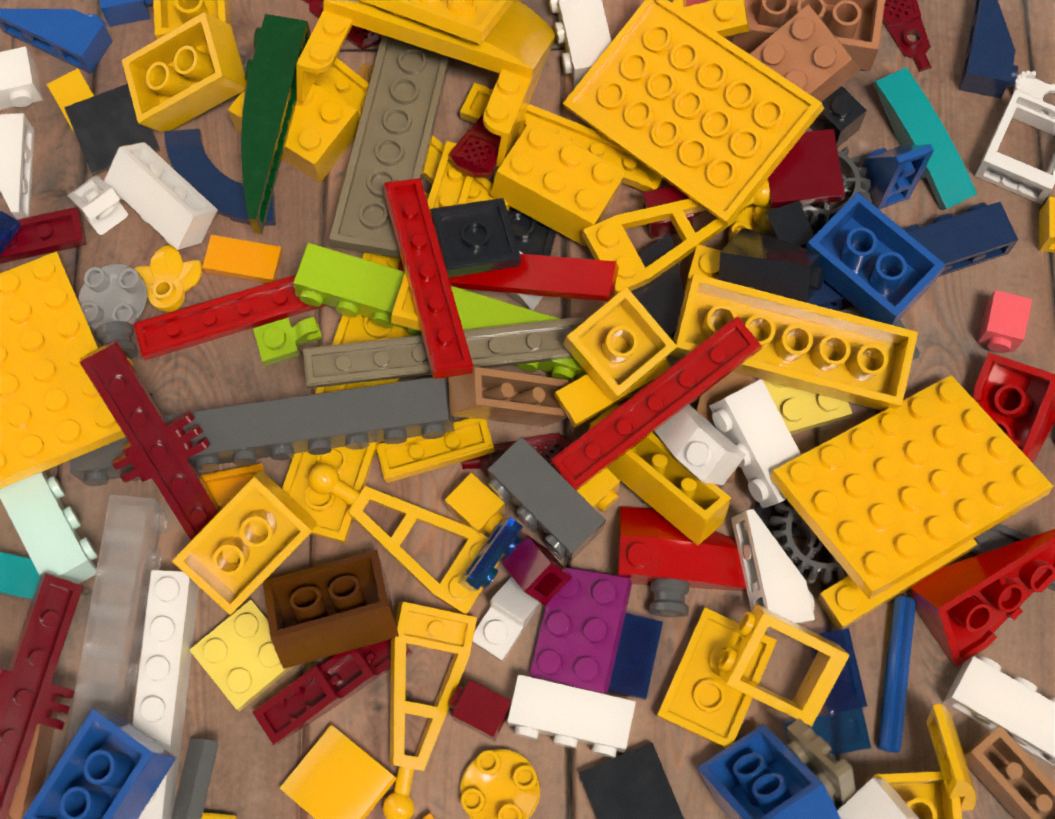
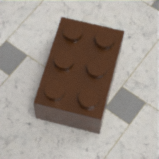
M377 550L263 581L270 639L283 669L399 637L388 582Z

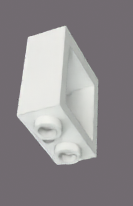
M1015 90L1005 107L975 176L1042 205L1055 184V153L1047 171L1043 172L997 152L1012 118L1055 136V106L1040 100L1031 93H1022Z

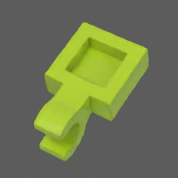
M315 317L304 319L295 326H292L289 318H285L253 328L260 356L265 366L300 356L298 345L322 339L320 327L316 323Z

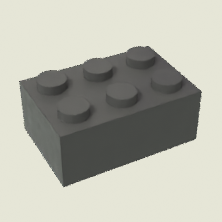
M520 437L488 469L490 490L505 505L511 501L518 508L516 511L518 513L517 518L531 532L538 528L546 536L544 538L546 541L544 543L545 546L558 559L561 560L566 556L572 561L604 529L606 519L523 437Z

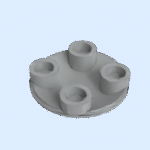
M111 264L101 268L92 267L85 273L84 283L78 295V302L89 328L95 331L98 326L114 321H125L133 325L138 320L146 306L147 287L144 279L135 269L123 264Z

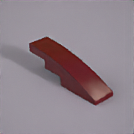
M391 639L334 655L321 666L315 665L255 709L252 713L271 743L277 745L389 671L391 669ZM406 644V658H407V657H408L409 655H411L413 652L411 651V649L409 648V646Z

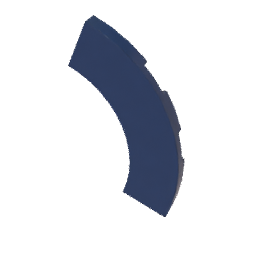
M200 129L164 131L165 145L173 169L218 210L217 213L229 217L232 221L251 225L248 219L243 184L230 179L213 165L205 152ZM274 191L265 226H276Z

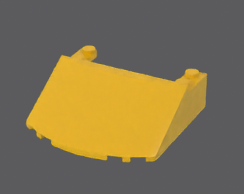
M323 0V12L296 63L297 100L304 102L317 75L328 71L333 66L352 25L500 73L483 116L485 127L491 133L501 136L496 166L500 167L512 148L556 39V32L544 19L521 1L514 0L484 41L478 44L465 41L459 36L440 29L429 28L426 24L407 17L396 16L392 12L374 5L363 4L359 0Z

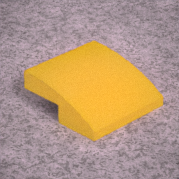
M934 704L926 723L949 798L960 797L961 811L974 810L977 801L976 792L953 718L945 706Z
M330 725L282 784L280 789L315 819H365L397 778L333 725Z

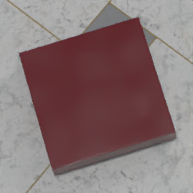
M834 129L808 131L801 136L768 177L770 208L781 207L797 201L801 205L844 200L845 191Z

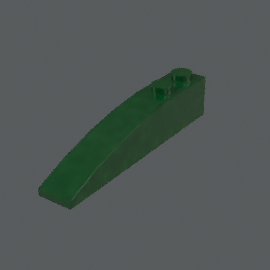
M265 14L262 27H257L255 30V53L253 59H248L245 68L247 85L242 111L241 160L243 187L248 219L256 234H262L297 102L296 63L311 36L308 21Z

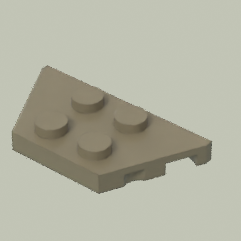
M799 718L787 727L790 741L787 747L824 783L838 811L856 794L852 766L844 758L837 762L829 752L831 750L829 744L815 734Z

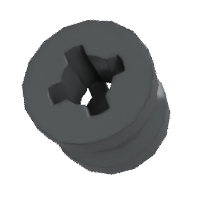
M114 321L102 324L95 329V336L97 341L101 342V347L116 339L127 358L132 359L137 355L136 345L131 342V336L133 335L131 323Z
M676 579L652 580L650 590L654 593V601L650 604L649 613L662 617L688 616L689 606L685 603V595L689 593L690 583Z

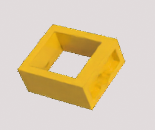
M755 604L752 612L747 611L742 617L737 630L740 635L733 648L728 647L723 653L719 662V669H721L719 675L726 685L797 720L800 718L806 724L812 726L842 671L849 654L839 644ZM768 626L818 650L792 701L742 677Z

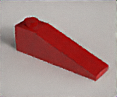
M988 352L974 386L973 399L1025 456L1034 463L1055 422V374Z
M620 507L617 576L629 578L633 582L632 584L651 585V581L657 579H676L690 583L689 588L747 591L736 539L714 531L702 543L696 545L655 509Z
M1055 529L945 566L910 587L921 619L955 667L989 647L998 638L994 632L1009 617L1015 620L1023 612L1020 606L1034 592L1042 593L1055 580Z

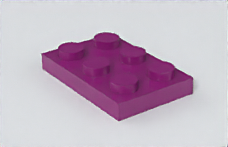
M564 567L572 578L546 605L529 677L607 695L633 582L625 577Z

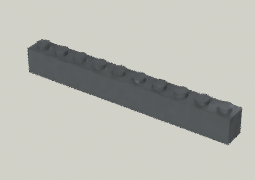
M433 377L194 411L192 414L195 419L182 427L186 430L195 424H199L203 432L190 441L193 443L203 437H207L211 444L205 450L189 458L194 468L203 471L215 470L219 468V464L233 462L236 465H251L256 463V459L271 457L274 460H287L293 458L295 453L308 452L312 455H323L332 451L331 448L345 446L348 449L359 450L367 448L369 443L384 441L386 444H401L406 442L407 438L422 436L425 439H437L445 436V432L455 431L454 417L450 415L449 384L446 378L433 379ZM183 413L163 417L168 422ZM126 437L70 460V473L88 486H102L107 484L108 480L120 478V474L132 467V465L128 464L121 469L115 470L111 462L124 454L121 448L129 443ZM136 477L131 481H138L140 480V478Z

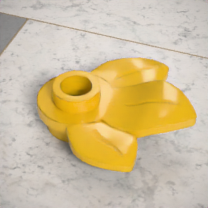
M171 245L159 248L152 256L150 266L134 268L145 281L147 297L154 308L164 312H173L179 309L184 303L185 292L196 286L202 275V263L200 260H191L183 263L179 251Z

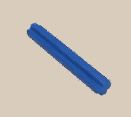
M896 596L892 605L878 739L879 750L889 753L900 752L902 746L916 606L913 598Z

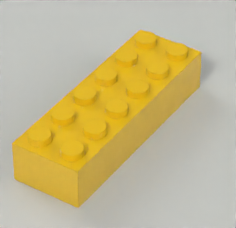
M695 273L687 283L673 339L677 348L670 354L671 356L685 357L738 316L761 344L762 349L732 372L881 411L888 408L897 409L902 406L918 332Z

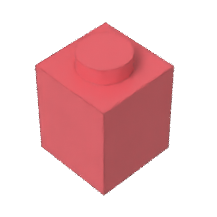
M995 290L986 302L977 343L986 345L990 350L998 353L1015 352L1025 338L1032 299Z

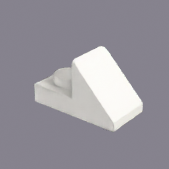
M97 175L67 195L100 235L106 233L128 216L127 211L119 202V196L113 188Z
M511 576L490 600L491 607L474 631L472 643L503 663L541 603L525 593Z

